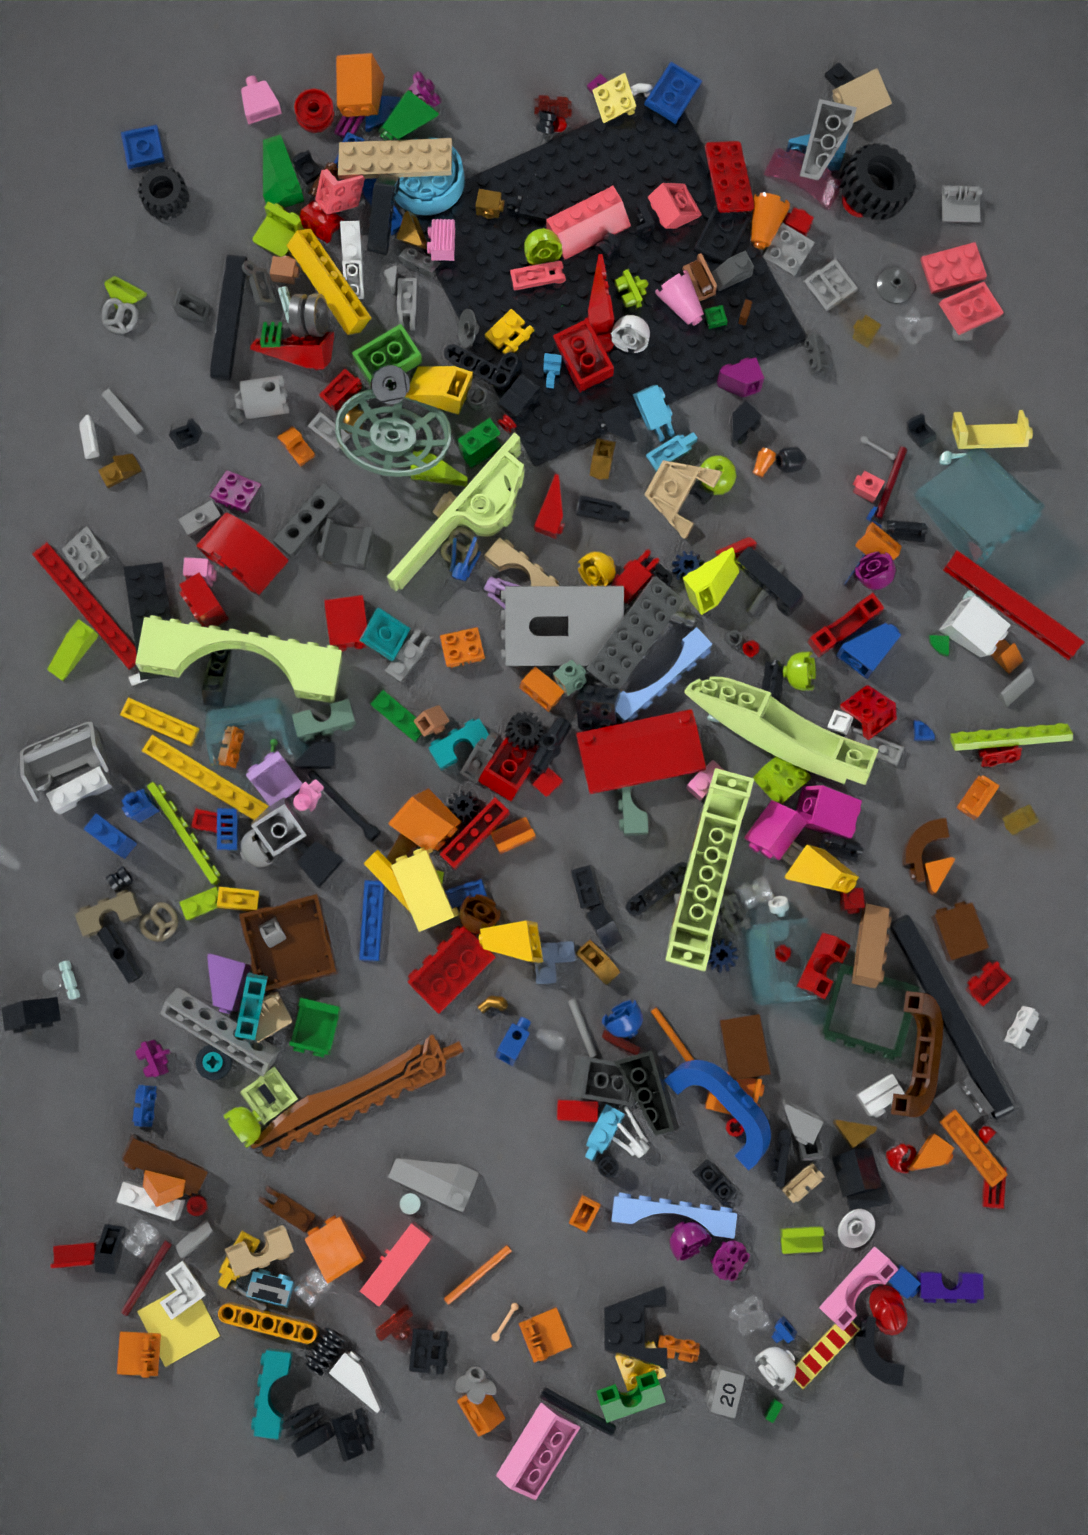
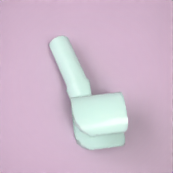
M945 451L940 455L939 462L940 464L948 465L951 463V459L966 458L967 454H954L950 451Z

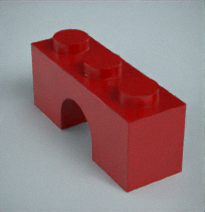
M822 932L797 987L810 995L826 999L834 982L827 978V970L835 962L843 963L851 945L839 937Z

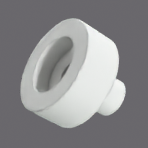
M784 896L774 897L768 902L770 912L777 914L778 917H783L789 909L788 899Z

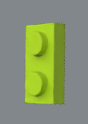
M217 887L179 902L186 921L218 909L219 890Z

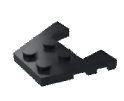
M665 1286L604 1308V1349L606 1352L668 1369L667 1348H646L645 1308L667 1307Z

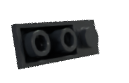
M232 649L211 653L202 687L204 705L224 706Z

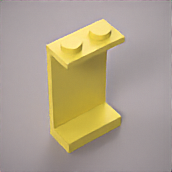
M1019 410L1017 424L966 425L962 412H954L952 432L958 449L1028 447L1029 439H1032L1033 436L1032 427H1029L1028 417H1025L1023 410Z
M424 847L413 851L414 856L408 858L407 855L395 859L397 863L391 865L419 932L459 915L457 907L452 909L429 855V853L433 852L432 848L425 850Z

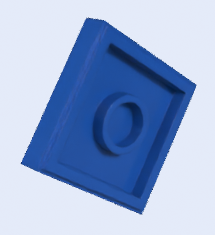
M157 125L121 132L128 169L165 162Z

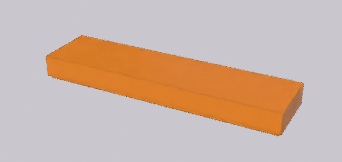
M956 1109L939 1121L990 1187L993 1188L1008 1175Z

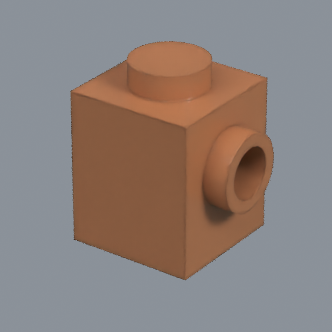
M273 256L270 269L272 281L295 285V279L299 278L300 267L297 266L296 260L290 256Z
M440 705L424 710L414 720L424 737L433 733L435 735L440 734L445 730L444 726L450 721Z

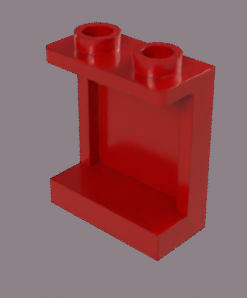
M363 595L324 600L330 645L339 648L338 650L346 651L350 647L355 649L366 648V644L359 641L367 627L366 606Z

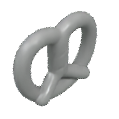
M116 298L106 301L102 309V321L108 330L117 334H125L136 325L138 310L133 304L123 303ZM112 304L118 305L115 319L108 320L109 307ZM130 309L133 313L132 319L125 327L122 319L125 310Z

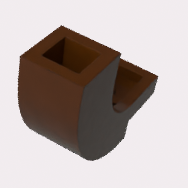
M946 818L931 820L923 824L906 841L903 849L902 864L903 866L911 865L909 876L914 881V885L926 881L922 864V852L928 843L946 840L950 837Z

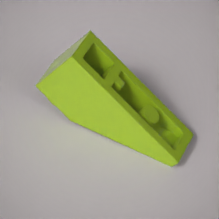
M424 450L413 451V455L418 457ZM429 452L421 461L429 464L437 457ZM442 460L433 468L410 476L414 480L468 486V477ZM411 465L410 469H415L419 467H417L416 465Z
M78 619L66 634L47 670L64 681L99 635Z

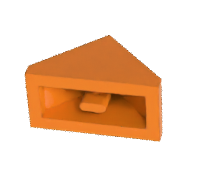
M950 857L923 865L926 885L931 895L935 894L939 889L955 858Z
M145 1170L143 1188L155 1206L158 1207L183 1197L186 1180Z
M582 1194L569 1224L587 1232L601 1203Z

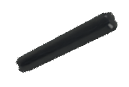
M548 1388L542 1390L540 1398L609 1436H613L615 1433L616 1425L611 1422L607 1423L605 1419Z

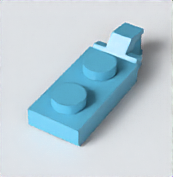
M694 432L686 437L683 434L677 435L649 452L646 458L657 472L663 460L674 462L692 450L691 446L697 442L698 438Z
M606 1104L588 1138L586 1146L589 1149L585 1155L586 1158L594 1161L598 1153L603 1154L608 1149L618 1129L617 1123L622 1122L625 1116L624 1113Z

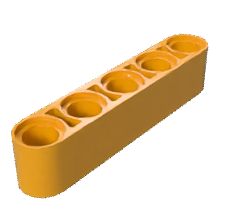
M233 1302L222 1305L218 1311V1317L224 1323L305 1344L312 1343L319 1335L317 1325L312 1322ZM226 1307H230L233 1310L232 1318L225 1316L224 1310ZM246 1312L253 1315L252 1323H247L244 1320ZM266 1317L273 1320L274 1325L272 1328L265 1327L264 1319ZM286 1322L293 1325L294 1330L292 1333L284 1331V1324ZM305 1328L313 1330V1338H306L303 1331Z

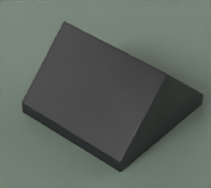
M872 1148L853 1149L832 1157L842 1198L883 1188Z

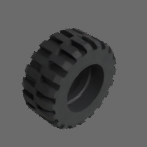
M880 143L867 144L859 148L844 166L840 175V187L843 188V197L847 198L846 202L849 206L852 205L854 207L853 210L855 212H860L865 218L871 217L872 220H887L896 216L914 195L916 188L915 172L911 170V163L907 162L906 157L903 154H899L897 149H891L886 144L882 146ZM869 174L881 179L886 185L887 190L874 184Z

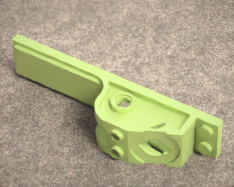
M513 433L387 576L389 585L394 591L404 588L456 527H466L479 536L489 537L497 534L504 526L507 527L512 522V516L516 507V497L525 477L524 464L517 460L521 454L520 437L516 433Z

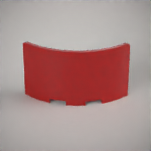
M225 513L196 545L207 559L215 562L222 568L227 566L233 570L232 575L250 592L258 595L262 593L288 563V559L263 535L229 513Z

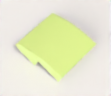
M275 1066L267 1071L263 1077L260 1076L256 1081L240 1091V1094L253 1111L255 1110L262 1119L260 1122L263 1125L298 1100ZM264 1083L276 1099L275 1103L268 1108L256 1093L257 1088Z

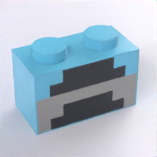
M259 1269L258 1272L253 1271L246 1294L247 1298L288 1308L294 1287V1282L290 1281L291 1277L279 1274L278 1277L270 1276V1271Z

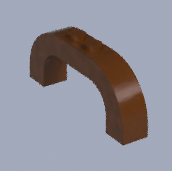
M906 991L904 1012L912 1014L916 1020L917 1040L910 1086L904 1094L893 1093L891 1114L919 1117L930 1107L937 1088L943 1043V1019L940 1007L934 997L926 993Z

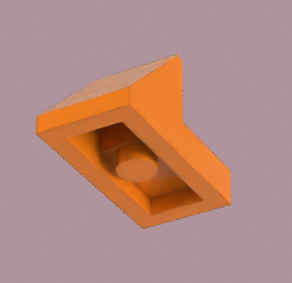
M293 426L277 437L300 467L315 457V453L304 441L301 433Z
M1005 639L997 642L995 645L997 649L990 655L1008 674L1024 661L1016 644L1010 645Z

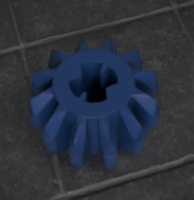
M692 550L689 555H687L686 551L682 552V556L676 555L677 561L672 562V566L675 567L672 572L673 574H678L677 580L685 577L689 572L698 569L705 563L704 560H699L700 554L694 557V551ZM685 565H692V568L685 569Z
M723 938L720 941V945L716 939L713 940L714 947L711 946L710 959H708L707 963H713L710 967L711 970L718 966V973L722 972V966L726 972L730 971L728 964L732 967L736 965L731 959H738L737 955H732V953L737 951V948L735 947L730 950L729 947L732 945V942L729 941L725 946V939ZM720 951H723V954H726V957L723 958L722 961L718 960L719 957H716V954H718Z

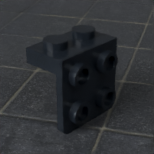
M583 685L576 698L578 728L589 731L617 725L616 706L620 698V689Z

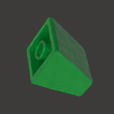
M407 90L378 133L381 134L380 138L383 141L400 140L431 122L439 113L411 91Z

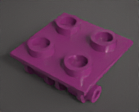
M226 470L210 494V497L216 503H221L226 507L231 505V509L236 507V510L244 514L250 511L249 504L262 484Z

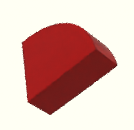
M611 333L597 336L606 354L614 346Z

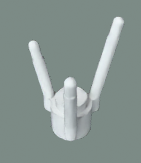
M625 1106L624 1110L639 1137L637 1136L634 1139L621 1123H617V1126L631 1142L627 1146L616 1137H613L612 1140L627 1150L631 1156L635 1154L640 1158L650 1149L647 1144L648 1140L643 1135L629 1108Z

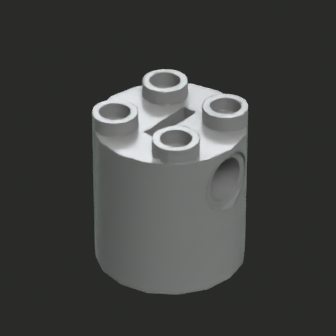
M283 375L240 381L241 389L235 394L237 409H244L247 419L289 413L288 402H286L287 390L286 385H284Z

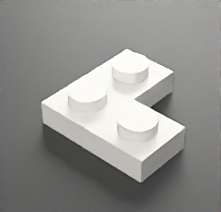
M184 1260L166 1272V1275L177 1291L161 1301L160 1304L172 1320L207 1295Z

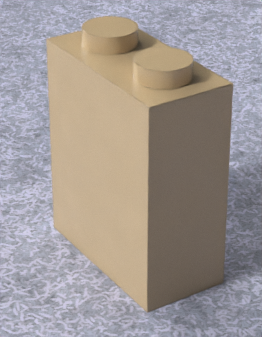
M878 68L832 90L834 102L857 107L853 123L892 104Z

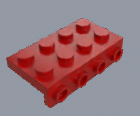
M460 926L456 927L451 933L452 937L447 942L445 940L442 941L436 948L438 951L433 956L431 954L428 955L422 962L424 965L419 970L414 969L408 975L409 980L407 983L438 1014L496 958L489 950L483 949L479 940L464 926L462 928Z

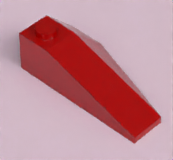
M326 332L322 337H296L292 334L290 337L281 339L280 347L261 348V338H257L250 345V350L305 368L323 370L332 358L334 332ZM276 336L273 337V342H276Z

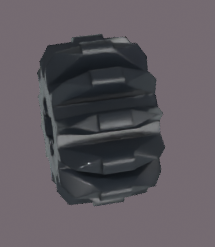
M461 790L460 797H458L457 793H453L455 800L448 799V802L452 805L447 806V808L459 820L462 818L463 824H466V818L472 821V814L475 816L479 814L474 809H479L480 804H474L478 798L477 796L471 798L472 792L469 791L467 796H465L464 790ZM461 803H465L466 806L469 805V807L465 808L464 812L461 811V808L458 809V807H461Z

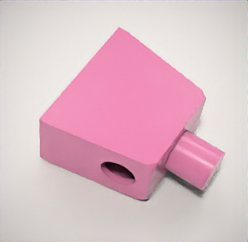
M256 76L247 77V86L241 89L248 125L282 114L279 102L268 83L264 80L258 82Z

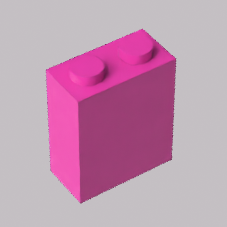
M771 800L744 839L750 843L748 847L756 853L761 851L768 859L773 857L780 861L807 821L797 811Z

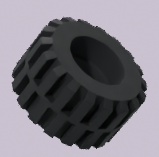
M157 166L153 171L149 169L147 175L144 173L142 176L143 180L139 181L140 187H138V192L146 211H149L151 216L155 215L160 220L161 217H164V220H169L171 216L176 218L177 213L181 215L183 213L182 208L186 209V202H189V192L181 174L178 171L175 172L173 168L168 170L167 166H163L161 169ZM162 188L173 189L172 193L166 198L154 197L156 192Z

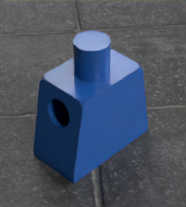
M521 1017L517 1025L511 1024L497 1049L496 1058L513 1067L530 1035V1032L527 1030L531 1021ZM513 1036L519 1037V1040H515Z

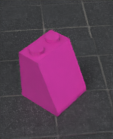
M823 785L804 786L801 789L796 811L807 821L804 828L848 839L852 838L855 833L857 817L861 812L862 800Z

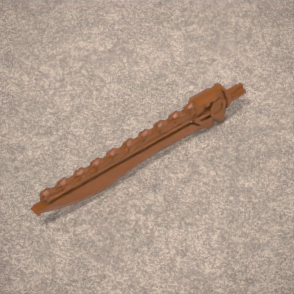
M430 1035L425 1040L424 1045H416L409 1051L363 1077L341 1086L309 1095L298 1101L272 1121L251 1145V1148H258L288 1133L287 1137L262 1150L263 1155L272 1157L277 1147L282 1148L281 1150H286L294 1139L297 1142H304L309 1132L313 1133V1135H319L324 1125L329 1126V1128L336 1127L341 1117L345 1120H351L356 1110L360 1111V1113H367L372 1103L376 1104V1106H382L388 1095L392 1098H398L403 1088L408 1091H414L415 1088L418 1089L446 1076L447 1060L463 1053V1047L460 1041L441 1049L438 1041L435 1040V1036ZM423 1053L421 1057L408 1064L405 1075L298 1131L295 1130L296 1127L403 1072L407 1062Z

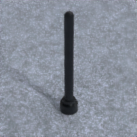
M309 771V777L313 781L316 779L323 785V791L364 830V837L369 842H372L379 836L381 830L376 825H369L315 771Z

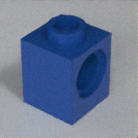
M898 1265L897 1268L899 1270L888 1283L904 1298L908 1299L909 1296L913 1298L920 1290L918 1286L921 1283L903 1266Z

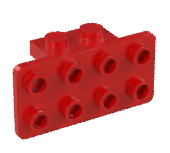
M739 141L707 142L705 151L718 211L722 213L752 211L755 206L741 143Z

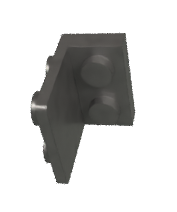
M970 1076L963 1077L933 1099V1102L944 1117L956 1109L968 1125L981 1116L988 1115L994 1111Z

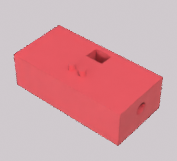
M415 1221L412 1222L391 1251L386 1249L385 1253L387 1256L380 1257V1260H382L381 1264L361 1288L360 1292L380 1307L433 1236Z

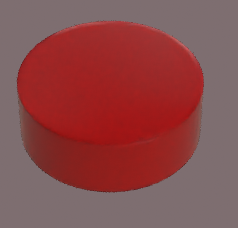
M201 1195L191 1197L186 1205L187 1211L192 1216L203 1215L208 1209L206 1198Z

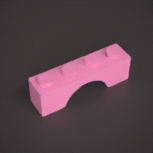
M874 1247L819 1308L844 1331L857 1316L855 1303L859 1294L872 1284L885 1285L899 1269L888 1257Z

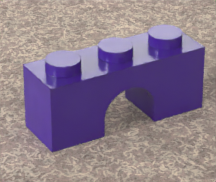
M917 1271V1280L921 1283L918 1286L920 1289L918 1297L928 1303H935L936 1299H944L945 1303H957V1299H965V1303H978V1299L984 1300L983 1274L979 1272H958L959 1279L957 1285L947 1289L942 1283V1273Z

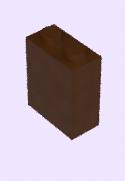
M966 901L954 904L955 908L948 910L947 907L935 910L936 914L931 916L947 962L989 948L973 902L967 904Z

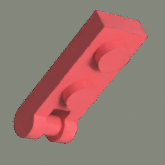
M562 261L510 270L514 291L565 282V274L562 273ZM549 271H555V274L550 275Z

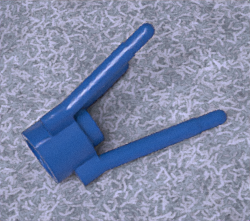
M476 536L473 538L464 564L458 562L457 566H455L457 539L453 538L451 567L449 570L453 572L451 577L465 582L470 577L471 571L481 555V551H478L470 566H468L477 541Z

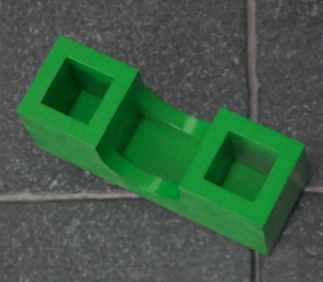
M655 1370L636 1376L637 1386L630 1392H620L616 1384L596 1391L607 1423L666 1402Z

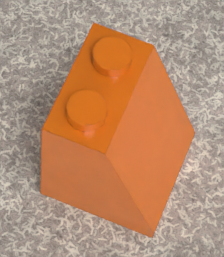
M373 54L337 55V107L341 114L346 117L378 115L385 76Z
M428 788L412 796L388 824L421 848L424 847L425 850L432 848L433 851H439L446 845L445 840L448 837H453L458 832L457 827L461 821Z
M336 1215L324 1221L326 1226L321 1229L317 1226L307 1232L309 1236L305 1238L327 1284L367 1259L343 1217L337 1218Z

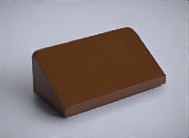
M400 833L386 859L393 865L397 863L395 859L407 855L408 858L411 857L418 845Z

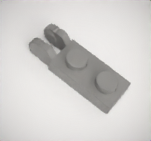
M398 278V325L402 324L404 327L403 316H410L411 330H415V316H417V278Z
M417 629L410 640H407L395 659L385 670L387 674L400 683L403 682L421 658L425 648L432 639L430 636H427L419 647L416 646L414 643L422 633L420 629Z

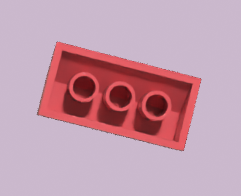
M614 186L546 219L547 229L556 233L562 243V257L564 260L596 245L598 242H602L603 237L608 232L615 235L631 227L624 204Z

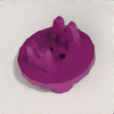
M420 71L413 75L414 83L407 90L413 92L426 104H430L433 107L439 105L442 100L434 91L436 88L434 83L430 79L426 80Z
M735 1240L728 1241L727 1243L725 1241L722 1242V1246L716 1252L714 1259L712 1258L710 1261L713 1263V1273L719 1279L730 1281L737 1279L739 1272L750 1257L745 1246Z

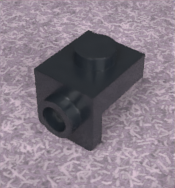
M923 413L912 417L906 422L907 433L919 448L936 440V433L927 425Z
M190 418L186 425L171 430L169 437L178 450L198 443L202 431L199 424L193 418Z

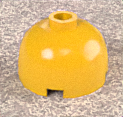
M600 551L590 552L578 561L580 563L578 572L588 586H591V584L593 586H609L616 575V569L613 559L607 554Z

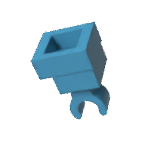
M544 354L543 371L544 374H547L546 388L554 389L555 375H560L562 355Z

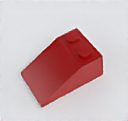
M588 319L553 335L568 372L579 392L613 376L614 366Z
M508 737L504 739L492 756L478 781L512 802L532 771L529 764L539 746L535 745L532 749L529 747L528 750H525V747H523L522 750H519L518 745L513 747V742H508Z

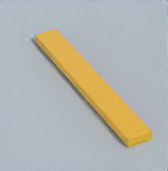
M153 734L142 749V752L231 807L238 809L239 812L252 820H255L269 807Z

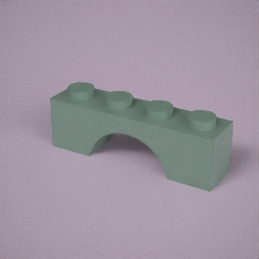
M632 786L619 788L618 792H622V799L618 800V808L623 813V819H619L620 831H623L624 836L648 835L647 812L638 809L632 802L630 795Z

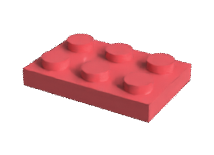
M976 242L922 256L920 259L931 294L985 280L987 277Z
M985 282L945 298L939 303L958 335L992 321L1004 313Z

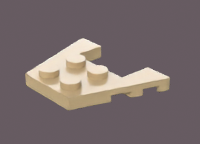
M663 460L645 496L667 518L668 522L680 533L681 537L687 539L695 523L679 515L680 508L696 479L715 488L723 472Z

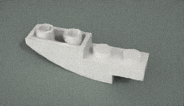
M341 221L343 277L358 299H364L360 221Z

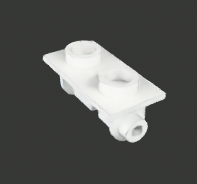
M1022 1006L1016 1015L1013 1025L1007 1031L1004 1041L1014 1044L1013 1046L1021 1049L1022 1046L1024 1047L1030 1036L1025 1030L1026 1028L1033 1030L1039 1020V1013L1034 1008Z

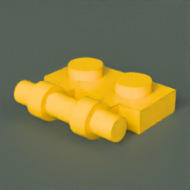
M510 309L485 333V338L498 350L505 345L506 348L502 351L503 354L515 353L518 350V346L530 338L534 329L530 325L525 330L521 327L525 324V321L515 311ZM516 333L518 337L510 341L509 339Z

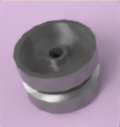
M306 294L293 295L289 304V324L293 335L296 337H306L308 335L312 337L324 336L327 332L329 319L325 297L322 294H311L309 297Z

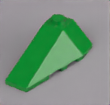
M280 134L263 140V197L266 204L267 202L276 203L283 208H287L305 201Z

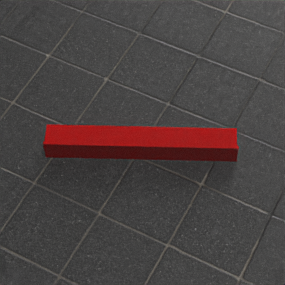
M958 550L955 551L951 560L943 569L949 576L1066 660L1073 657L1077 650L1085 643L1081 638Z

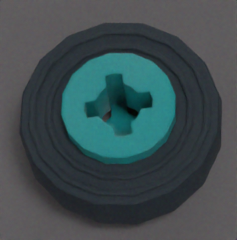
M207 1045L199 1051L195 1064L198 1073L203 1078L216 1081L228 1075L232 1067V1058L212 1045Z

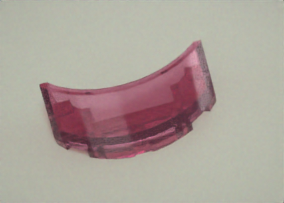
M777 148L764 175L780 178L797 185L817 199L825 209L829 210L840 193V181L830 175L831 171L828 168L825 169L818 181L800 177L805 154L791 149L789 152H786L781 148Z

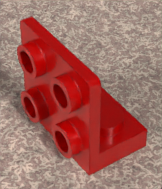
M866 685L840 704V709L862 723L863 737L867 740H870L897 720L896 703L869 685Z

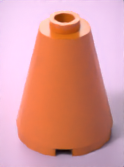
M760 193L759 196L757 194L754 195L755 207L752 212L751 242L755 248L765 249V247L770 246L790 209V202L788 200H785L784 203L780 201V196L770 193Z

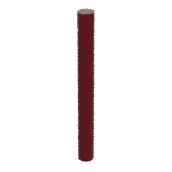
M901 446L875 514V517L878 519H882L907 452L905 447Z
M165 1240L122 1308L121 1313L128 1316L170 1249L171 1242Z

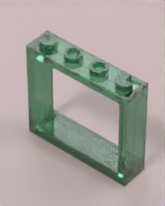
M840 964L820 1035H824V1039L827 1041L836 1042V1039L843 1041V1045L850 1048H855L856 1046L863 1047V1051L870 1054H875V1051L882 1053V1057L889 1060H894L895 1057L901 1058L912 1018L910 1013L903 1012L894 1049L829 1030L843 976H853L854 967ZM885 976L883 981L878 984L879 986L906 993V991L919 992L920 989L918 986Z

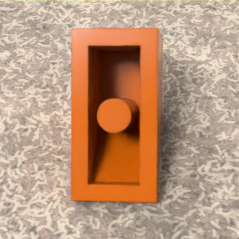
M935 1133L931 1134L908 1169L915 1171L939 1167L944 1164L947 1165L954 1156L952 1152L955 1148Z

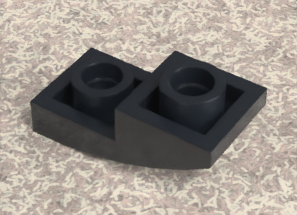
M708 1159L692 1172L722 1205L737 1192Z

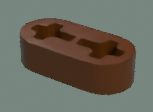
M699 260L689 264L702 295L707 296L713 293L710 282Z

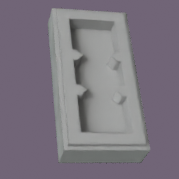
M211 500L178 520L190 537L216 522L222 516Z

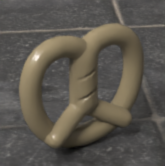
M459 527L454 529L449 536V540L441 547L442 557L450 564L451 557L447 554V548L452 546L453 538L457 534L463 533L472 542L475 537L466 528ZM457 541L456 549L462 554L461 560L456 559L455 565L458 562L464 564L471 545L470 543L465 546ZM478 541L475 543L469 562L473 560L478 551Z
M159 902L152 907L150 913L141 918L139 928L148 939L156 942L165 941L175 933L178 927V916L171 905ZM160 908L166 909L170 913L172 921L165 923L157 915V911ZM149 919L160 928L157 935H153L147 930L145 924Z

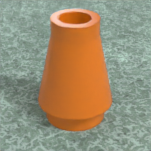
M763 447L758 452L752 473L763 478L766 471L776 460V453Z

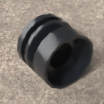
M319 1402L300 1408L289 1415L280 1425L282 1430L292 1427V1430L285 1434L286 1438L294 1435L297 1436V1439L290 1445L297 1458L314 1450L335 1435L329 1422L320 1425L318 1423L325 1415L324 1412L316 1415L313 1414V1412L321 1407Z

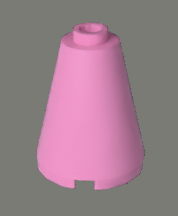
M684 270L683 273L685 275H675L661 286L663 290L659 292L657 289L655 293L686 324L690 325L692 323L695 326L703 320L701 316L704 313L687 270Z

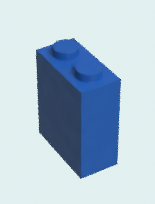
M97 813L84 828L86 832L124 859L137 845L135 841Z

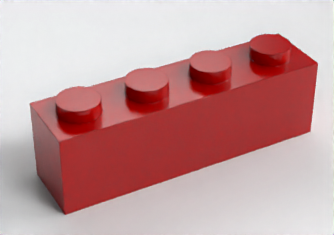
M494 797L440 853V857L453 870H456L510 815V811Z

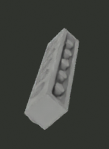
M178 987L166 999L160 1013L262 1077L273 1065L280 1050L265 1040L258 1043L256 1039L235 1037L236 1022Z

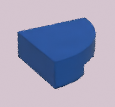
M917 720L913 721L914 741L935 740L933 731L926 724Z

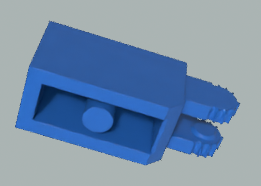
M144 789L131 792L121 800L124 804L122 810L125 815L138 823L160 811L152 796Z

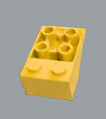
M418 366L410 383V389L405 397L459 415L472 385L473 372L456 366Z

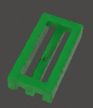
M263 322L260 339L261 348L281 346L283 322H279L278 325H275V322H271V325ZM274 330H277L276 342H273ZM269 331L268 342H266L267 333Z

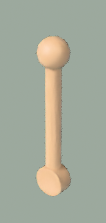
M517 1303L511 1304V1310L496 1333L492 1334L493 1341L500 1339V1333L514 1311L519 1309Z

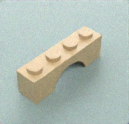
M499 538L485 554V560L499 572L508 568H516L525 572L530 578L531 586H559V582L550 575L548 577L544 574L542 567L536 563L533 565L528 561V556L521 551L518 553L513 549L514 545L507 539L502 540Z

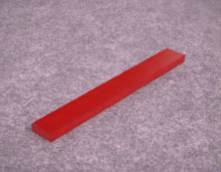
M46 542L32 555L129 670L136 665L137 658L136 648Z

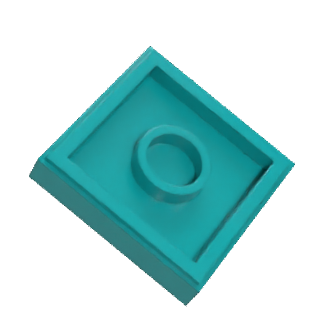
M378 607L359 641L390 661H393L411 628Z

